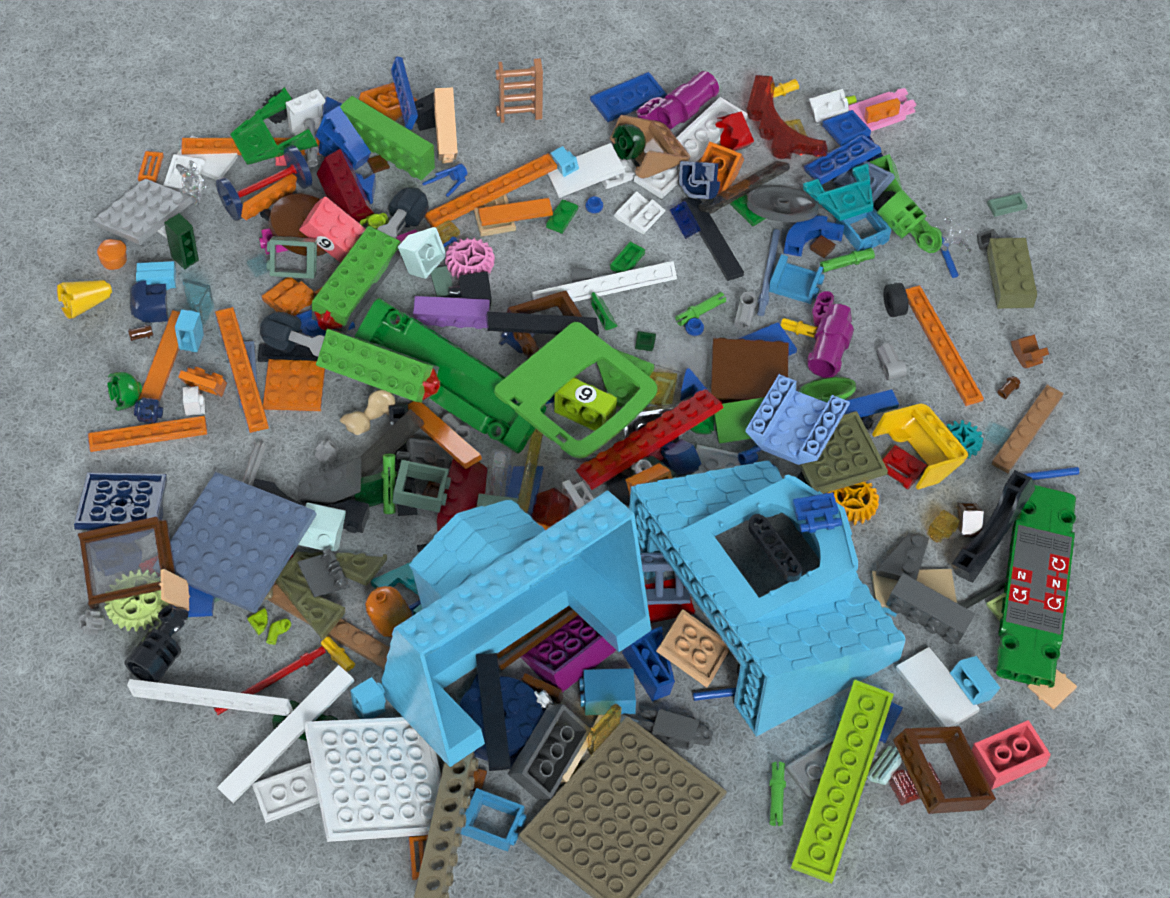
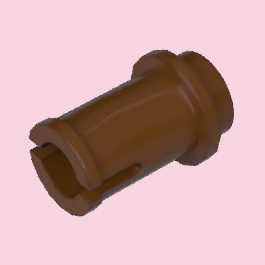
M145 324L143 327L128 329L131 341L145 337L149 339L150 336H153L151 325Z
M1017 377L1007 378V382L997 391L1000 397L1007 399L1014 390L1019 389L1021 382Z

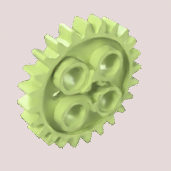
M139 569L136 575L130 571V576L128 577L122 574L123 580L115 579L117 585H110L111 591L106 593L160 582L161 576L158 577L156 572L150 576L149 570L142 574ZM161 591L105 602L106 606L104 607L114 625L118 624L120 629L125 626L127 631L134 627L137 632L139 626L146 630L147 624L154 627L153 621L160 622L158 614L169 603L161 600Z

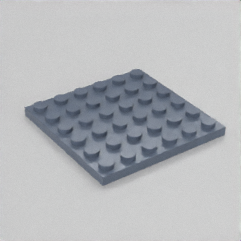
M215 472L170 540L175 574L187 580L188 586L256 613L317 514L315 510ZM158 559L153 566V570L161 574Z

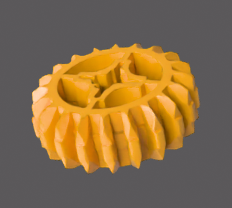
M866 481L827 492H833L836 502L845 508L848 521H852L854 526L857 524V521L861 524L865 520L869 521L871 516L876 514L879 506V495H877L876 488H872V483L866 484ZM838 495L842 497L843 502L840 503L837 498ZM863 497L867 500V505L863 503Z

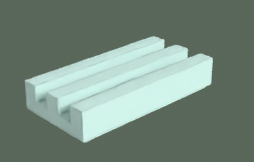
M892 746L887 747L868 773L867 778L869 781L883 785L887 784L903 762L896 747L894 749Z

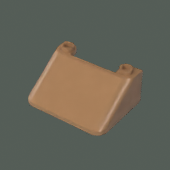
M620 115L614 130L620 125L632 124L643 131L646 139L643 153L635 158L640 165L635 169L636 176L642 179L649 178L680 165V161H689L690 154L665 124L659 121ZM613 130L610 140L615 144V138H612L614 133Z

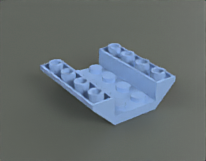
M779 374L746 428V433L763 451L797 465L817 461L850 402L834 395L831 396L828 403L796 391L797 381Z

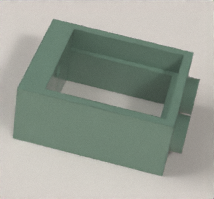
M273 236L267 242V252H270V259L267 260V270H270V276L315 278L317 273V239ZM277 245L306 246L307 271L276 269Z
M402 460L394 489L393 503L440 513L441 505L445 506L447 494L444 491L449 489L451 478L447 477L449 469ZM407 476L441 483L438 497L433 498L404 492Z

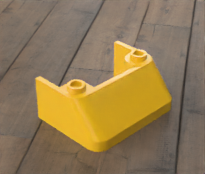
M916 404L884 413L872 433L873 437L888 433L896 442L908 441L927 463L928 467L916 485L917 490L940 483L962 465L968 457L966 449L932 409L925 404Z

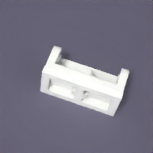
M843 89L809 99L811 112L816 124L849 111L848 101L845 98Z

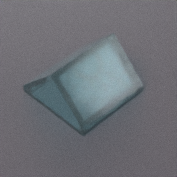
M183 279L187 304L190 310L200 313L202 328H204L214 310L211 287L200 282Z

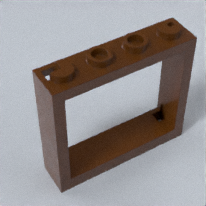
M566 290L508 307L506 312L532 314L557 306L563 316L582 317ZM513 332L515 340L519 342L523 354L528 359L539 351L530 333Z
M960 726L905 728L893 739L928 814L984 810L996 799ZM946 743L972 797L945 799L919 744Z

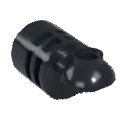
M168 605L159 612V625L156 629H149L124 662L126 668L141 681L158 683L175 659L181 654L180 646L171 636L184 626L189 615L187 610Z

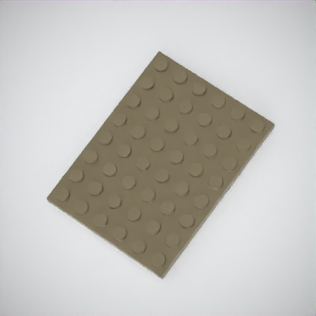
M627 716L518 835V839L592 898H638L726 796L727 791Z

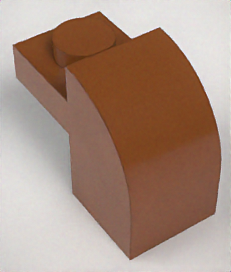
M1035 334L1010 341L1014 354L1023 368L1042 364L1043 356L1049 355L1047 347L1039 349Z

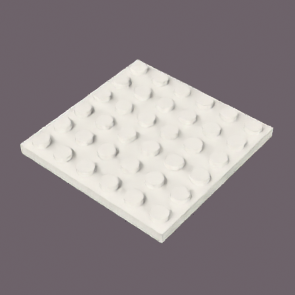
M403 717L310 721L305 723L304 728L327 842L428 835L441 781V772L436 752Z

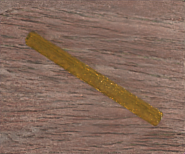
M535 429L531 436L518 499L519 507L527 514L543 434Z

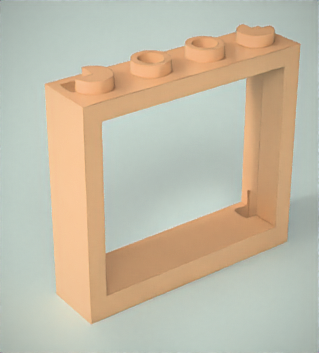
M453 87L435 88L434 109L438 161L442 160L443 164L453 163L458 154Z

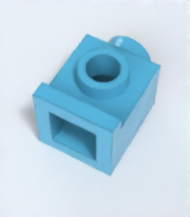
M563 146L551 152V157L557 164V169L563 177L579 169L577 158L570 151L567 152Z

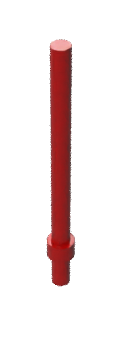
M321 646L310 653H304L299 656L300 659L241 693L252 695L258 693L302 666L307 667L312 664L313 660L325 654L326 650ZM214 708L217 715L228 710L227 708Z

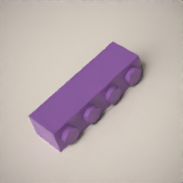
M415 296L413 318L426 326L487 328L486 313L487 311L490 312V300Z

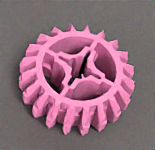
M467 237L466 240L459 239V243L453 242V246H449L448 251H446L445 264L452 277L457 276L459 280V277L462 275L487 271L491 273L495 256L492 247H489L487 242L483 243L482 239L476 241L475 237L469 240Z

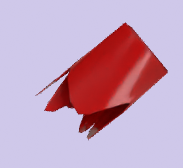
M742 111L717 118L722 119L715 124L716 127L723 129L720 136L721 146L738 151L748 148L754 142Z

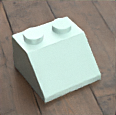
M435 227L408 235L398 246L408 273L424 279L446 257L444 246Z
M307 502L305 507L315 510L317 516L298 545L319 550L330 548L331 551H337L340 545L346 511Z

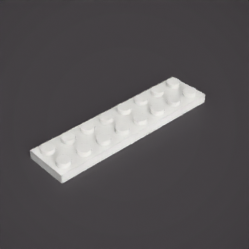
M719 97L676 137L691 156L687 162H700L709 141L720 144V136L723 129L716 127L715 124L722 119L717 118L742 111L746 120L748 113ZM680 165L645 179L635 176L634 182L662 199L679 183Z

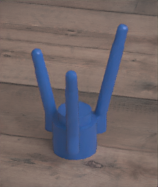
M460 163L454 167L437 172L436 177L423 182L422 185H427L450 176L453 181L456 180L458 182L446 194L449 197L461 183L466 181L464 177L468 174L467 169Z
M756 445L746 451L739 452V464H754V462L758 461L757 452L762 449Z

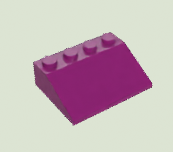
M577 615L520 658L545 683L564 692L578 681L579 678L583 677V670H592L613 654L616 649L580 615Z

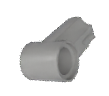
M744 292L740 296L734 326L740 330L750 329L757 301L754 293Z
M885 343L877 348V354L883 365L884 376H887L885 377L886 380L906 376V365L903 360H899L893 345Z
M450 413L444 415L441 420L470 444L471 429L468 426L462 425L454 415Z

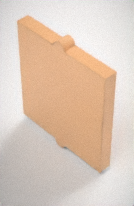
M165 569L160 570L161 600L177 608L189 611L190 595L187 580Z
M1056 669L1054 687L1048 688L1047 685L1040 684V686L1029 684L1028 688L1038 696L1039 700H1043L1054 710L1077 686L1066 677V674H1062Z

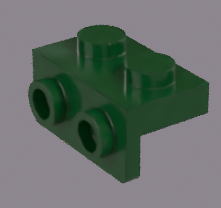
M390 470L388 471V481H390ZM381 472L361 477V490L359 493L354 494L356 501L367 503L369 507L383 504V478L381 477ZM390 487L388 488V500H389V501H390Z

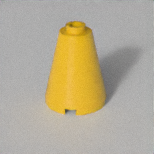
M105 280L62 282L57 285L58 301L63 302L64 307L61 309L68 319L75 318L107 300L112 293L111 285L106 283Z

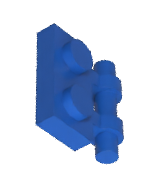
M833 492L793 499L792 505L797 521L806 520V524L799 525L801 533H815L816 530H832L837 526H842L841 518L833 519L832 515L838 514L839 511ZM824 517L825 520L815 522L814 518Z

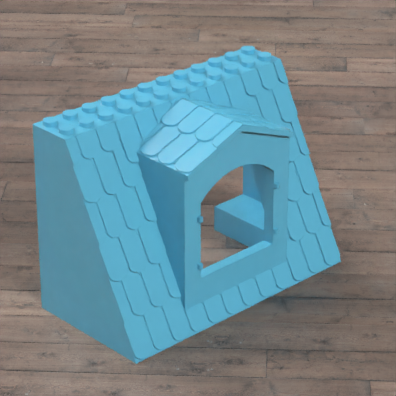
M769 460L631 486L629 509L635 515L640 553H661L739 662L740 670L734 706L756 737L852 686L854 680L861 681L900 660L906 641L902 631L895 627L892 618L882 610L880 602L870 594L867 585L863 584L858 578L856 572L858 570V558L851 538L852 532L845 508L837 503L838 514L832 515L833 519L841 518L842 526H837L832 530H816L815 533L800 532L799 525L806 524V520L797 521L792 501L797 498L823 494L820 491L817 492L795 476H790L789 474L783 479L778 468L773 466ZM783 513L788 516L820 559L819 568L807 572L798 581L789 582L759 598L715 536L749 520L755 514L771 517ZM824 517L814 518L815 522L825 520ZM655 571L643 572V576L648 580L655 576Z
M608 490L547 530L536 523L529 514L525 513L512 500H504L485 507L480 506L457 513L409 564L413 571L422 610L394 628L381 685L385 690L384 697L449 767L485 744L482 730L443 689L477 667L476 655L500 652L567 606H570L618 652L651 631L634 513Z

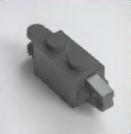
M642 709L641 711L642 717L655 721V723L640 720L638 724L664 744L688 750L693 747V744L709 746L711 743L713 731L700 726V721L692 716H682L675 714L671 710L661 709L658 712L649 709Z

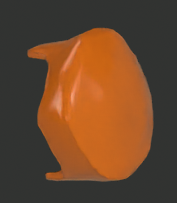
M107 239L98 247L97 254L100 263L106 269H120L125 265L127 254L124 242Z

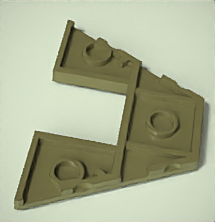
M297 552L276 579V584L320 638L324 640L345 614V607L319 596L314 598L297 563L298 561L323 555V552ZM337 553L335 555L336 560L340 563L339 566L342 567L344 576L365 586L370 583L387 561V554H383L382 557L366 556V553L358 555Z

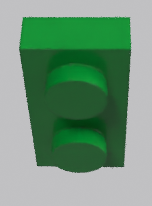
M745 193L732 199L730 205L750 225L755 226L766 219L753 213L748 208V196Z
M562 199L546 223V228L563 234L578 211V205Z
M630 241L610 264V269L616 273L632 270L645 255V249Z

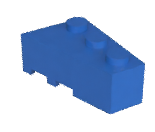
M340 106L324 115L315 136L332 153L341 149L349 158L354 171L363 166L369 159L371 151Z
M662 626L651 630L622 651V654L652 701L670 695L675 683L670 661L656 652L663 640Z

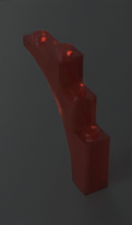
M756 75L747 106V113L749 119L754 121L761 120L759 126L761 138L766 140L773 139L771 146L773 157L791 159L792 153L816 157L827 156L826 141L810 138L798 133L789 127L778 115L774 107L775 84L773 76Z

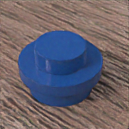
M590 197L585 205L586 210L590 213H599L603 210V202L599 197Z
M692 318L686 323L685 329L689 335L698 336L703 333L704 325L700 319Z

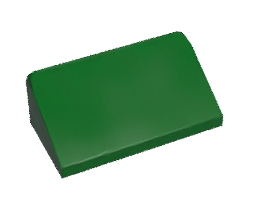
M592 292L591 306L603 328L607 331L618 327L604 300L595 292Z

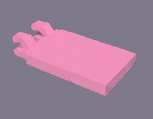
M905 88L898 89L895 93H890L889 91L849 105L848 108L849 111L853 110L871 131L905 120L906 115L915 113L914 107H916V103L914 100L907 101L906 95H908V92ZM895 98L899 99L900 110L898 115L877 122L866 123L864 119L866 107Z

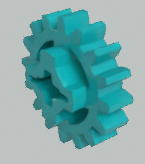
M961 420L960 424L956 421L953 422V425L947 424L949 431L968 452V459L971 458L972 454L976 456L978 451H981L984 438L981 437L982 431L977 432L978 426L971 427V422L964 424V420Z

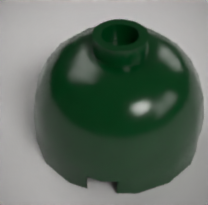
M627 124L620 125L614 130L612 138H615V144H613V148L619 159H635L643 153L646 139L639 127Z

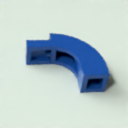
M815 216L810 220L797 222L787 234L784 254L801 257L804 245L809 240L819 238L821 235L827 239L842 241L845 225L827 222L828 216Z

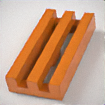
M145 151L138 181L148 179L156 183L164 157L163 153ZM149 156H152L147 175H144ZM156 157H158V158H157L156 165H155V169H154V172H153V176H151L152 170H153V167H154V163H155V160H156Z
M428 835L409 837L412 880L417 879L420 873L416 872L414 842L418 841L421 869L424 855L423 841H427Z

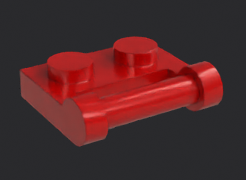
M896 445L882 459L888 470L887 475L903 484V487L907 490L927 468L925 463ZM888 464L907 475L908 478L889 467Z

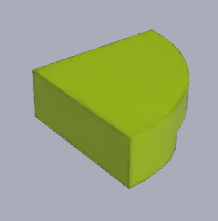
M265 608L247 618L258 636L266 629V624H268V615Z

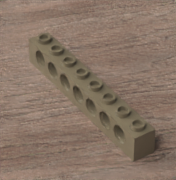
M474 751L451 767L444 763L414 898H449V886H452L454 881L453 867L457 866L458 863L457 849L462 844L461 830L466 825L465 812L466 808L470 807L469 793L470 789L473 790L475 781L473 775L474 771L478 770L479 762L478 758L475 757Z

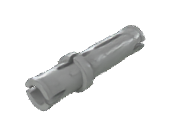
M311 119L304 122L305 130L309 129L316 141L315 121ZM318 146L305 149L307 164L310 167L318 165Z

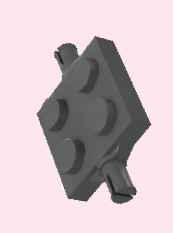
M409 438L406 442L408 452L397 451V459L449 469V475V465L452 464L453 457L435 441Z

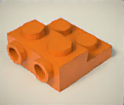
M287 277L262 295V300L276 312H285L296 316L303 308L312 304L314 291L302 281L298 283L292 277Z
M194 367V369L187 368L186 372L181 370L178 377L189 387L198 386L199 390L220 397L223 396L227 386V382L223 379L222 375L217 373L207 374L204 369Z

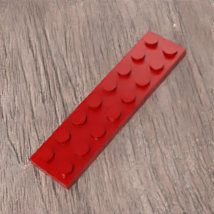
M708 390L699 391L692 398L681 402L671 411L663 413L655 421H650L642 429L632 432L626 439L616 442L613 447L600 452L589 462L582 463L575 471L584 483L593 490L724 407Z

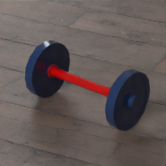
M291 145L284 149L287 169L237 192L226 177L216 180V189L220 200L233 220L238 221L242 219L243 206L240 198L291 174L297 177L296 182L302 189L312 186L310 169L298 148Z

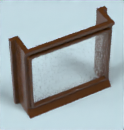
M152 517L78 533L90 609L99 608L98 604L161 591V586L159 585L161 583L160 570L165 569L175 574L167 520L162 521L158 517Z

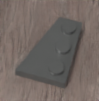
M909 533L877 569L876 575L898 581L902 573L917 580L929 537Z

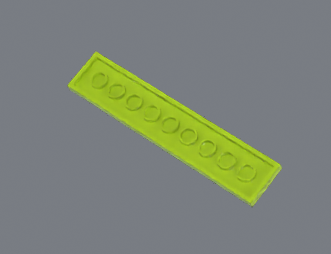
M854 680L791 869L832 884L894 696L893 693Z

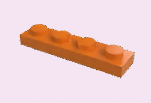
M291 174L244 202L241 217L247 221L264 209H268L279 199L292 194L296 189L297 177Z

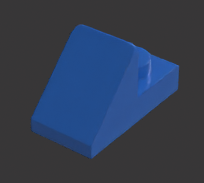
M356 173L371 205L376 188L375 173L366 179Z
M690 368L686 369L680 401L691 395L694 396L699 391L707 390Z

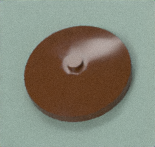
M291 194L279 199L274 204L269 216V227L272 235L308 238L299 229L314 205L321 199L306 194ZM282 245L293 253L307 256L306 246ZM317 245V256L327 253Z

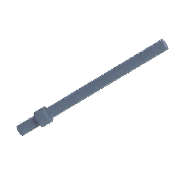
M778 229L773 230L762 291L758 297L759 307L757 315L759 316L765 315L766 306L769 304V287L780 236V230Z

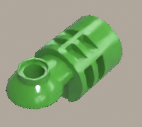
M903 189L878 210L877 214L900 239L911 233L915 237L919 248L928 253H935L942 246L941 231L931 226L925 220L927 215Z

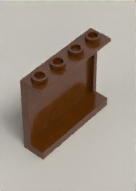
M713 338L711 394L722 404L766 397L779 374L788 378L789 343L782 341H754L742 338Z

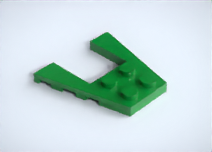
M285 87L281 89L282 92L276 97L273 96L267 105L262 109L259 108L252 118L244 121L230 134L247 165L283 156L284 149L291 145H294L299 151L318 146L309 129L277 145L263 120L286 109V102L292 100Z

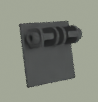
M330 548L324 550L323 555L297 562L314 598L349 588L348 579L344 576L342 567L339 566V561L336 560L335 552L331 551Z

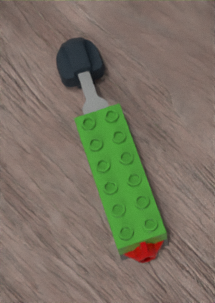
M407 187L400 190L394 196L388 206L389 214L393 216L389 223L379 226L378 229L368 226L312 301V319L318 322L321 329L325 331L327 329H336L346 333L350 324L355 321L395 266L400 256L398 246L401 244V241L397 240L396 237L403 227L418 226L429 208L426 194L420 189Z
M285 312L271 313L260 324V335L268 346L284 353L292 351L295 344L298 343L307 346L313 355L318 356L316 366L415 402L428 403L429 397L436 394L439 390L440 381L437 377L439 366L337 330L327 329L325 336L318 335L312 337L306 335L300 329L301 320Z

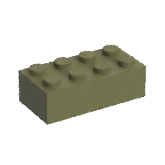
M990 238L986 252L997 309L1034 308L1037 290L1026 238Z

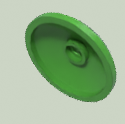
M828 377L805 384L800 388L799 392L828 403L832 395L844 400L849 398L856 390V383L854 380L846 377Z

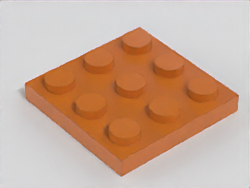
M269 359L263 409L321 411L325 368L316 366L317 361Z

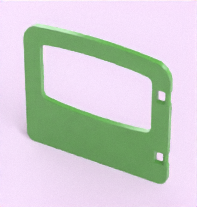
M573 322L497 384L494 393L501 401L512 407L516 413L547 438L558 444L567 454L575 458H585L615 437L648 406L657 394V385L652 378L583 324ZM598 360H604L635 384L639 390L605 424L584 439L576 440L545 416L540 409L576 375ZM515 398L521 405L517 406L511 400ZM561 435L567 441L563 443L557 436Z

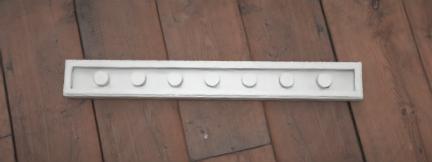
M674 261L537 290L531 293L533 300L566 290L573 302L591 298L592 292L602 296L675 280L677 276Z
M338 665L217 788L234 803L305 731V723L315 721L354 682V679Z
M129 679L127 684L133 697L289 716L293 711L289 699L133 679Z

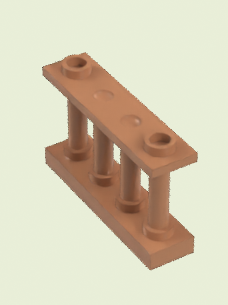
M541 58L534 59V66L528 69L503 71L502 62H498V69H495L496 80H499V106H496L497 117L500 116L501 123H504V114L531 112V114H535V120L542 119L543 68ZM530 75L533 77L530 81L504 83V78ZM533 89L530 93L504 95V90ZM531 100L533 102L530 105L504 107V102Z

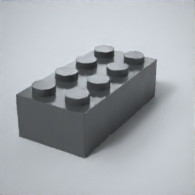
M902 573L886 603L892 612L907 616L910 622L914 624L919 623L932 634L937 633L947 643H955L957 645L975 615L974 612Z
M564 704L549 705L509 770L508 775L535 799H551L591 729Z

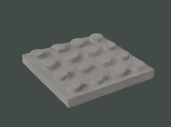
M144 179L132 190L126 192L122 198L115 201L107 210L101 212L93 222L101 229L141 245L164 226V222L183 211L193 201L186 194Z

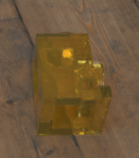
M943 510L930 524L927 535L934 542L941 543L944 538L949 539L952 533L957 531L960 520Z

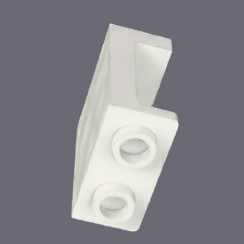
M318 89L286 102L289 131L293 136L305 131L304 122L309 119L315 121V132L317 133L322 121V104L325 103V99Z

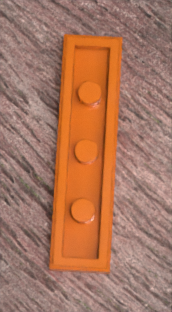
M549 198L478 208L482 226L553 215Z

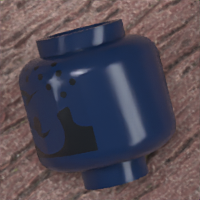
M143 397L135 403L134 416L137 417L139 422L156 423L158 418H162L164 408L160 407L159 400Z

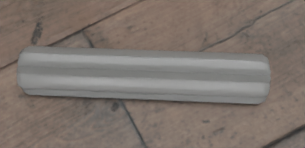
M255 443L242 479L243 483L253 485L265 451L264 443Z

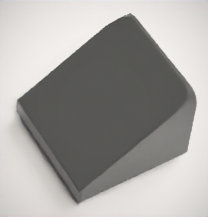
M994 229L977 235L979 249L987 250L990 238H999Z
M573 268L572 283L592 279L591 269Z

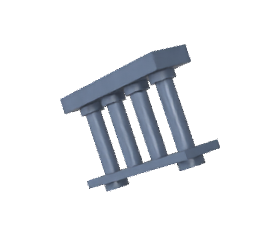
M640 553L643 572L655 571V589H645L648 605L690 603V593L684 588L677 575L676 588L663 589V571H673L661 553Z

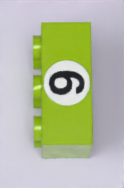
M574 377L555 393L554 413L595 431L616 414L617 397H614L611 393L603 392L593 385L581 382Z

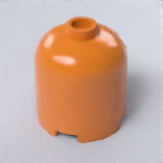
M379 587L367 597L365 603L366 612L373 627L382 636L393 637L394 628L412 617V611L403 596L393 587Z

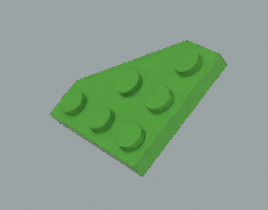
M615 349L650 377L655 369L654 364ZM598 360L596 363L607 393L617 397L616 406L623 408L634 397L639 388L607 362Z

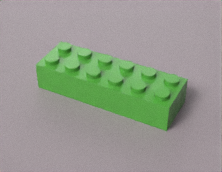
M354 96L348 98L340 106L372 153L381 155L386 161L395 164L398 169L405 170L411 177H416L421 181L435 168L434 145Z

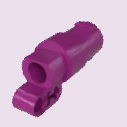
M701 71L686 84L684 83L670 92L664 99L656 97L649 100L637 110V117L659 121L669 129H672L679 123H685L699 111L701 106L717 96L719 84L711 73Z
M824 291L817 296L812 310L814 326L818 327L815 334L816 343L812 353L808 355L807 365L813 374L828 378L834 377L840 371L842 366L841 359L844 351L849 348L854 328L851 324V308L843 304H835L834 295L829 291Z

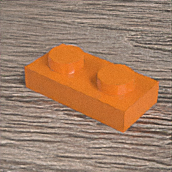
M895 98L866 107L864 117L866 123L869 124L898 115L900 110L899 99Z

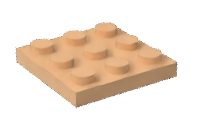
M682 609L656 652L707 688L728 654L729 648L717 633Z

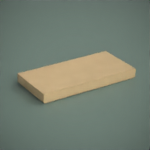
M951 569L919 571L918 582L957 603ZM872 571L874 599L880 602L881 607L889 608L886 603L898 581L877 576V571Z

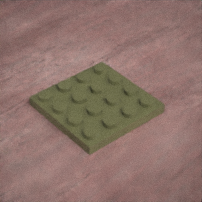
M857 411L843 415L817 461L799 465L808 485L823 494L885 476L888 472Z

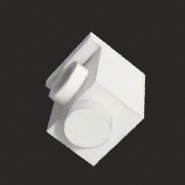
M198 386L183 387V405L186 416L205 414V397L203 394H200Z

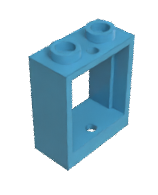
M874 207L871 212L842 221L836 219L837 224L845 225L843 234L856 251L884 245L889 241L891 228L877 214ZM866 218L877 233L861 239L850 224Z
M476 788L470 801V807L465 812L466 825L464 828L462 827L461 834L508 852L510 846H514L517 842L518 828L523 827L527 815L524 814V806ZM482 805L515 816L506 839L473 827Z

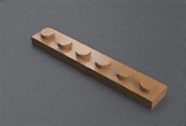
M1046 385L996 455L991 465L1009 474L1062 399L1064 393Z

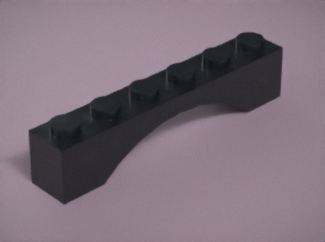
M408 405L389 406L392 453L395 454L397 477L401 461L403 460L397 459V451L408 452L406 442L409 438L411 439ZM407 476L404 492L416 494L415 478ZM397 504L398 516L418 515L417 508Z
M1014 470L1004 485L997 506L984 528L973 541L961 549L953 561L952 567L957 576L971 583L975 581L1035 491L1032 477Z
M255 478L253 487L304 507L306 506V503L296 501L287 496L274 482ZM347 500L342 503L322 505L345 510L343 529L351 533H363L370 515L369 504Z

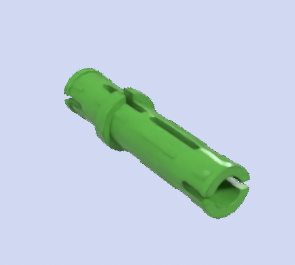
M871 247L861 251L855 250L844 256L821 261L820 267H823L822 272L825 273L848 265H859L860 262L874 259V250Z
M719 292L696 306L688 307L687 311L676 315L675 320L683 318V320L677 322L679 326H683L690 319H698L700 315L726 303V297L719 300L720 297L724 296L722 292Z
M384 454L383 471L381 472V477L383 478V513L394 514L396 510L395 503H393L395 478L397 477L395 454ZM388 467H390V481H388ZM389 487H390V501L388 500V488H389Z
M773 762L771 764L772 779L769 781V786L771 787L769 824L776 826L777 818L778 826H782L784 788H786V781L784 780L785 763L779 762L778 769L777 762Z

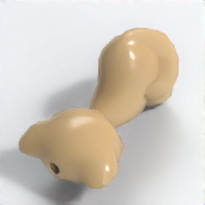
M377 390L370 394L368 405L364 412L355 411L345 414L340 419V422L346 426L349 432L355 435L367 432L371 426L370 420L379 418L385 413L389 415V406H395V397L392 393L385 390Z

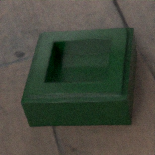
M638 331L635 349L653 352L656 334Z

